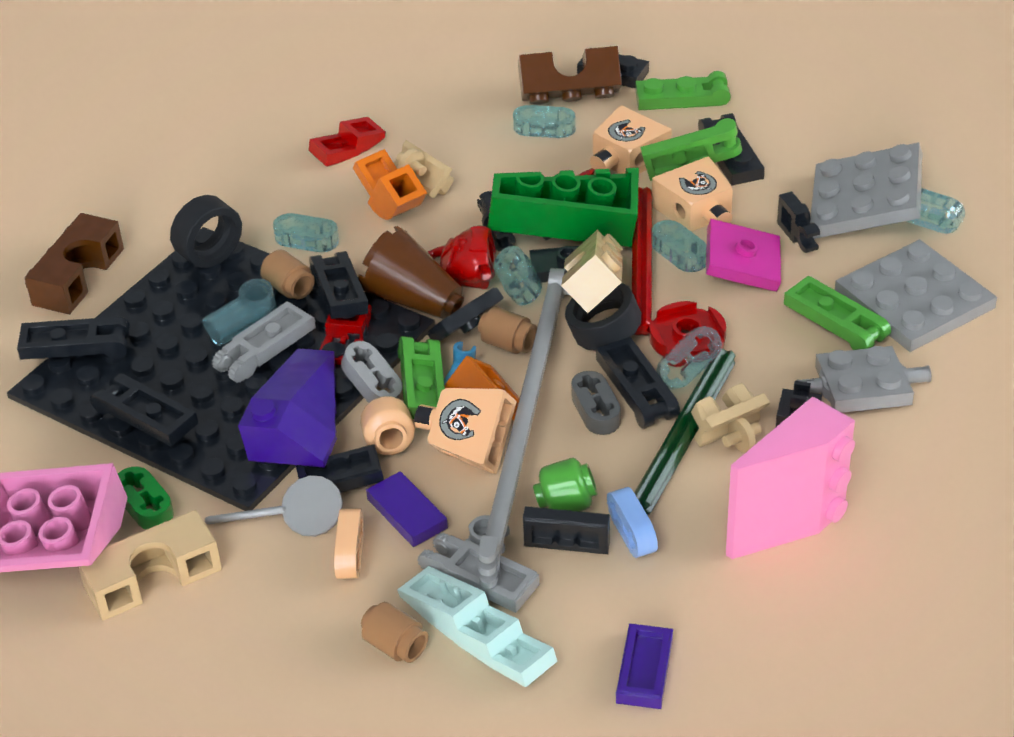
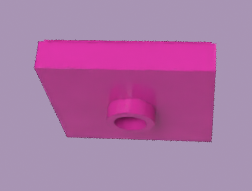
M710 219L707 227L706 274L777 292L781 284L780 236Z

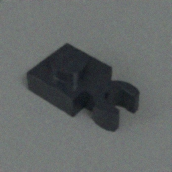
M792 191L780 194L777 224L793 243L798 242L799 247L804 253L818 250L819 245L815 242L813 236L820 235V229L815 223H810V212L806 204L801 203Z

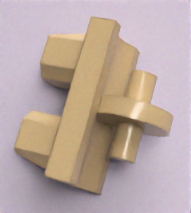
M405 140L402 151L398 153L396 161L393 162L396 168L399 169L409 164L426 190L427 195L435 198L437 193L445 195L454 181V178L449 175L452 168Z
M743 383L732 386L725 391L721 398L728 407L725 410L720 409L713 397L709 396L699 400L691 413L699 427L694 439L700 448L721 438L725 447L734 445L741 452H747L756 444L755 435L761 433V426L758 423L760 420V410L770 404L764 393L754 397Z

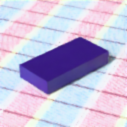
M401 471L366 489L367 500L412 547L448 529L447 518Z
M629 623L616 690V704L654 709L662 708L673 643V629Z

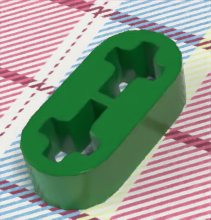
M135 466L123 469L118 473L128 497L125 509L141 528L147 530L173 519L174 512L169 495L148 470ZM133 486H135L136 488H141L142 490L137 492ZM151 505L155 511L150 508L146 509V506Z

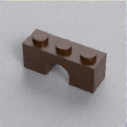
M618 46L585 49L582 56L583 70L575 76H565L556 70L552 52L519 55L518 70L522 101L530 100V104L537 105L548 103L549 98L562 97V100L566 102L582 99V95L595 94V98L598 99L613 97L614 92H619L622 86Z
M80 213L24 277L32 306L70 315L88 293L83 269L99 268L107 270L124 250L118 221Z

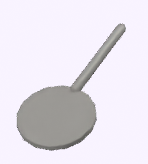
M307 476L298 479L288 488L283 497L282 506L208 516L205 518V523L216 524L283 514L284 521L292 531L302 536L315 537L327 533L337 524L339 510L343 508V500L340 490L332 481L322 476Z

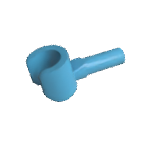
M459 341L454 344L453 365L444 378V385L466 355L476 359V346H473L470 351H463V342Z

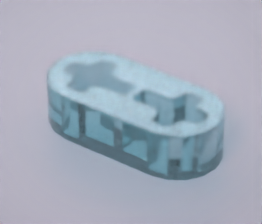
M524 105L516 108L513 112V129L517 134L523 136L566 138L573 135L576 131V116L573 110L565 107Z
M921 188L920 218L907 222L940 233L949 234L957 230L964 220L965 209L958 200Z
M287 213L278 216L273 222L275 241L279 245L313 252H329L339 244L338 227L332 220Z
M663 220L653 226L652 247L673 265L686 272H697L706 267V243L676 221Z
M509 246L503 249L495 258L494 268L505 292L517 305L522 306L532 303L541 293L542 284L531 260L518 246Z
M697 327L687 333L659 361L656 371L669 389L685 387L717 357L722 347L720 335L711 327ZM696 336L699 338L709 337L710 342L707 345L710 350L709 353L702 351L694 357L690 354L698 344L695 339ZM685 359L688 363L680 371V374L683 376L682 380L679 378L670 380L667 376L670 372L667 364L675 365Z

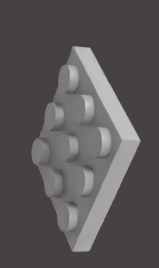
M920 143L900 144L890 149L862 152L856 156L829 159L816 164L810 223L813 222L818 226L820 235L813 236V238L816 239L919 219L923 157Z
M920 239L835 281V291L886 319L891 326V334L889 336L909 352L995 309L997 296Z

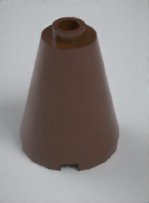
M395 226V233L384 232L372 245L362 263L368 267L365 277L360 274L358 275L360 284L367 294L441 319L448 317L462 307L464 302L462 287L406 230Z

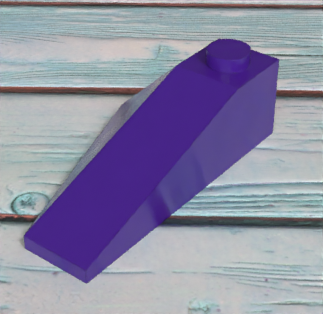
M298 348L251 398L238 425L248 461L313 467L326 466L337 440L334 351Z

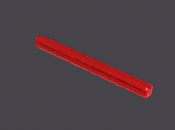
M638 187V216L632 241V292L641 311V324L634 334L636 336L640 334L647 336L649 334V324L652 319V190L648 187L644 189Z

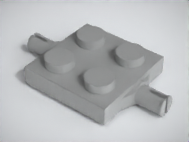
M874 346L868 349L836 350L830 353L816 354L815 367L819 378L797 379L796 381L811 383L810 393H821L830 402L832 408L844 413L913 405L914 392L910 384L931 382L932 375L929 365L914 368L904 367L899 362L892 346Z

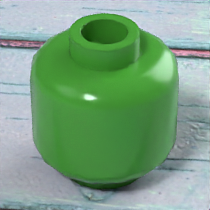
M568 458L542 467L539 472L540 483L533 485L534 494L540 508L548 507V509L583 511L590 508L592 497L598 494L589 465L587 463L581 465L576 458Z

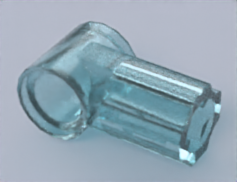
M259 278L245 282L239 289L238 298L202 319L204 329L218 347L230 341L233 337L277 308L271 283Z

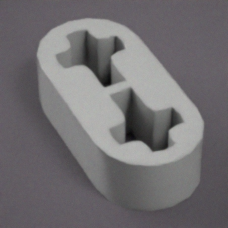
M356 341L349 344L342 358L341 368L366 401L370 403L372 400L382 396H392L398 399L403 388L402 381L378 350L365 341ZM365 359L367 361L366 365L361 360ZM377 385H378L381 389H384V390H381V391L377 390V389H376V388H377Z

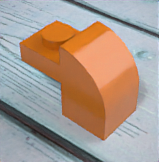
M385 149L356 161L353 166V170L370 195L369 206L382 219L389 220L420 206L427 194L410 165L408 164L397 169Z

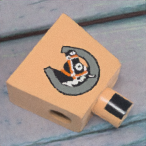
M621 105L594 131L593 156L590 158V165L593 169H611L619 174H625L626 168H639L640 174L647 170L641 147L671 139L672 129Z
M709 156L652 177V207L687 231H695L707 226L710 219L731 223L732 186Z
M445 388L441 391L437 407L423 404L418 406L414 423L416 428L430 430L428 443L438 451L487 472L497 474L517 401L502 389Z

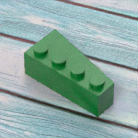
M626 168L625 174H610L609 169H595L594 175L575 176L573 170H565L552 177H544L541 172L494 173L488 228L492 231L573 241H585L598 230L603 236L610 234L621 246L631 247L638 216L639 168Z

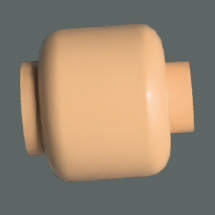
M382 396L372 400L365 406L361 414L360 425L367 446L375 444L377 453L381 455H395L403 452L410 446L414 439L415 425L409 408L403 401L392 396Z

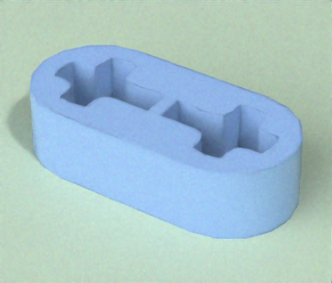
M625 487L609 492L607 494V505L611 519L632 556L638 558L656 552L658 541L654 527L630 487Z

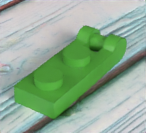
M714 71L708 77L692 78L684 76L678 79L650 78L636 81L635 92L638 110L725 105L731 98L726 75L722 71Z
M730 118L722 119L713 127L641 147L650 181H652V177L708 156L716 163L741 154L742 145L740 139L736 137L738 133L736 122Z
M809 275L784 293V305L850 343L853 350L874 347L875 341L881 342L891 334V326L886 319Z
M401 336L398 346V358L401 363L403 400L409 408L412 419H414L419 405L437 407L441 391L445 389L441 347L439 340L427 339L426 342H416L413 337Z

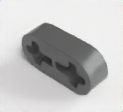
M583 371L576 374L571 382L572 401L586 428L599 435L615 432L621 423V408L606 378L595 371Z

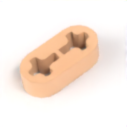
M361 508L339 510L334 550V569L337 579L359 578L364 529Z

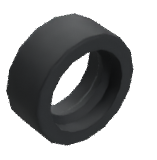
M202 195L186 203L177 213L171 226L170 241L174 250L193 265L200 268H209L227 259L237 247L242 235V221L239 213L217 196ZM218 216V224L211 237L203 244L194 247V240L203 224L211 218Z
M621 283L589 313L572 297L566 306L565 319L577 344L587 350H596L598 347L629 338L635 334L641 324V311L629 286ZM619 309L606 319L592 323L588 322L596 314L605 310Z

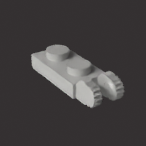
M285 302L233 337L231 342L222 347L213 356L212 365L220 372L227 370L230 379L236 383H241V381L253 375L257 366L260 367L315 329V319L290 302Z
M440 532L433 539V547L439 553L425 549L417 559L421 568L425 569L430 566L485 591L488 600L515 613L540 585L539 574L536 571L500 555V572L496 586L491 589L482 588L479 583V545L469 540L463 541L452 535L449 536L448 533L445 534L444 532Z

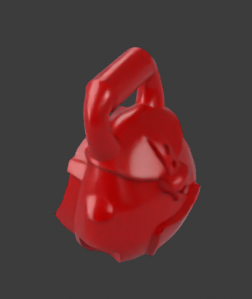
M473 226L460 233L454 239L450 238L446 245L428 251L433 259L441 257L440 266L461 287L469 286L487 289L490 280L495 276V242L491 229L486 226Z

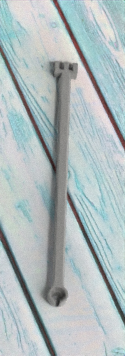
M550 268L547 292L486 534L481 536L478 548L479 583L485 589L494 588L497 584L500 572V555L561 301L565 295H570L561 286L562 277L567 273L566 269Z

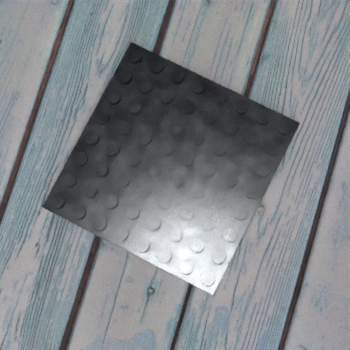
M202 227L196 235L194 247L207 241L214 231ZM238 242L237 247L227 259L209 268L196 267L177 251H174L96 317H123L129 321L128 347L124 357L113 359L106 354L47 358L7 392V396L17 403L244 511L253 510L296 465L248 461L238 425L251 398L298 348L320 349L326 337L325 322L329 312L316 280L311 292L302 299L287 298L265 282L261 277V266L266 256L270 253L243 242ZM364 292L368 305H371L372 310L369 326L367 328L366 324L363 332V341L373 345L393 369L400 362L398 358L400 337H413L414 341L420 342L429 333L428 331L436 325L435 320ZM285 302H290L315 319V329L260 367L257 366L253 375L248 379H244L241 383H236L230 379L227 370L220 372L212 365L213 356L222 347L231 342L233 337ZM348 333L349 339H347L346 344L340 343L341 338H333L332 342L325 344L322 350L334 351L335 358L344 356L347 346L354 342L355 339H359L360 334ZM365 359L361 360L366 365L367 361ZM335 364V425L364 398L345 375L339 364ZM122 373L195 411L199 424L170 447L109 413L106 415L100 414L91 405L90 396L99 389H107L110 386V380Z

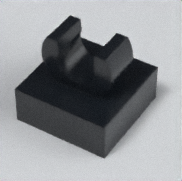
M800 381L794 382V390L783 389L776 415V427L811 397L822 401V394L810 393L811 383Z

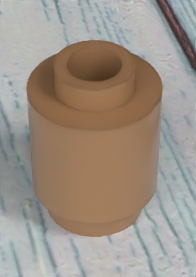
M280 249L266 256L261 266L262 279L287 298L302 299L313 289L315 280L310 268L285 250Z
M495 306L481 316L478 331L481 333V340L483 342L518 354L520 352L528 353L532 349L537 326L532 324L527 317Z
M382 602L371 606L362 617L361 635L363 640L395 661L404 660L407 663H412L422 654L427 645L428 633L423 630L422 624L389 602Z

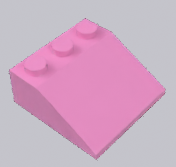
M811 397L731 465L726 556L735 559L819 534L831 522L836 523L843 517L848 506L846 492L847 485L851 479V471L849 470L850 458L855 447V441L853 440L854 419L817 398Z
M114 464L0 473V572L92 565L120 529L128 498Z

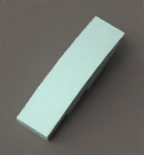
M428 566L397 589L399 596L459 647L493 670L524 687L531 684L557 662L553 647L524 634L519 619L489 606L485 591Z

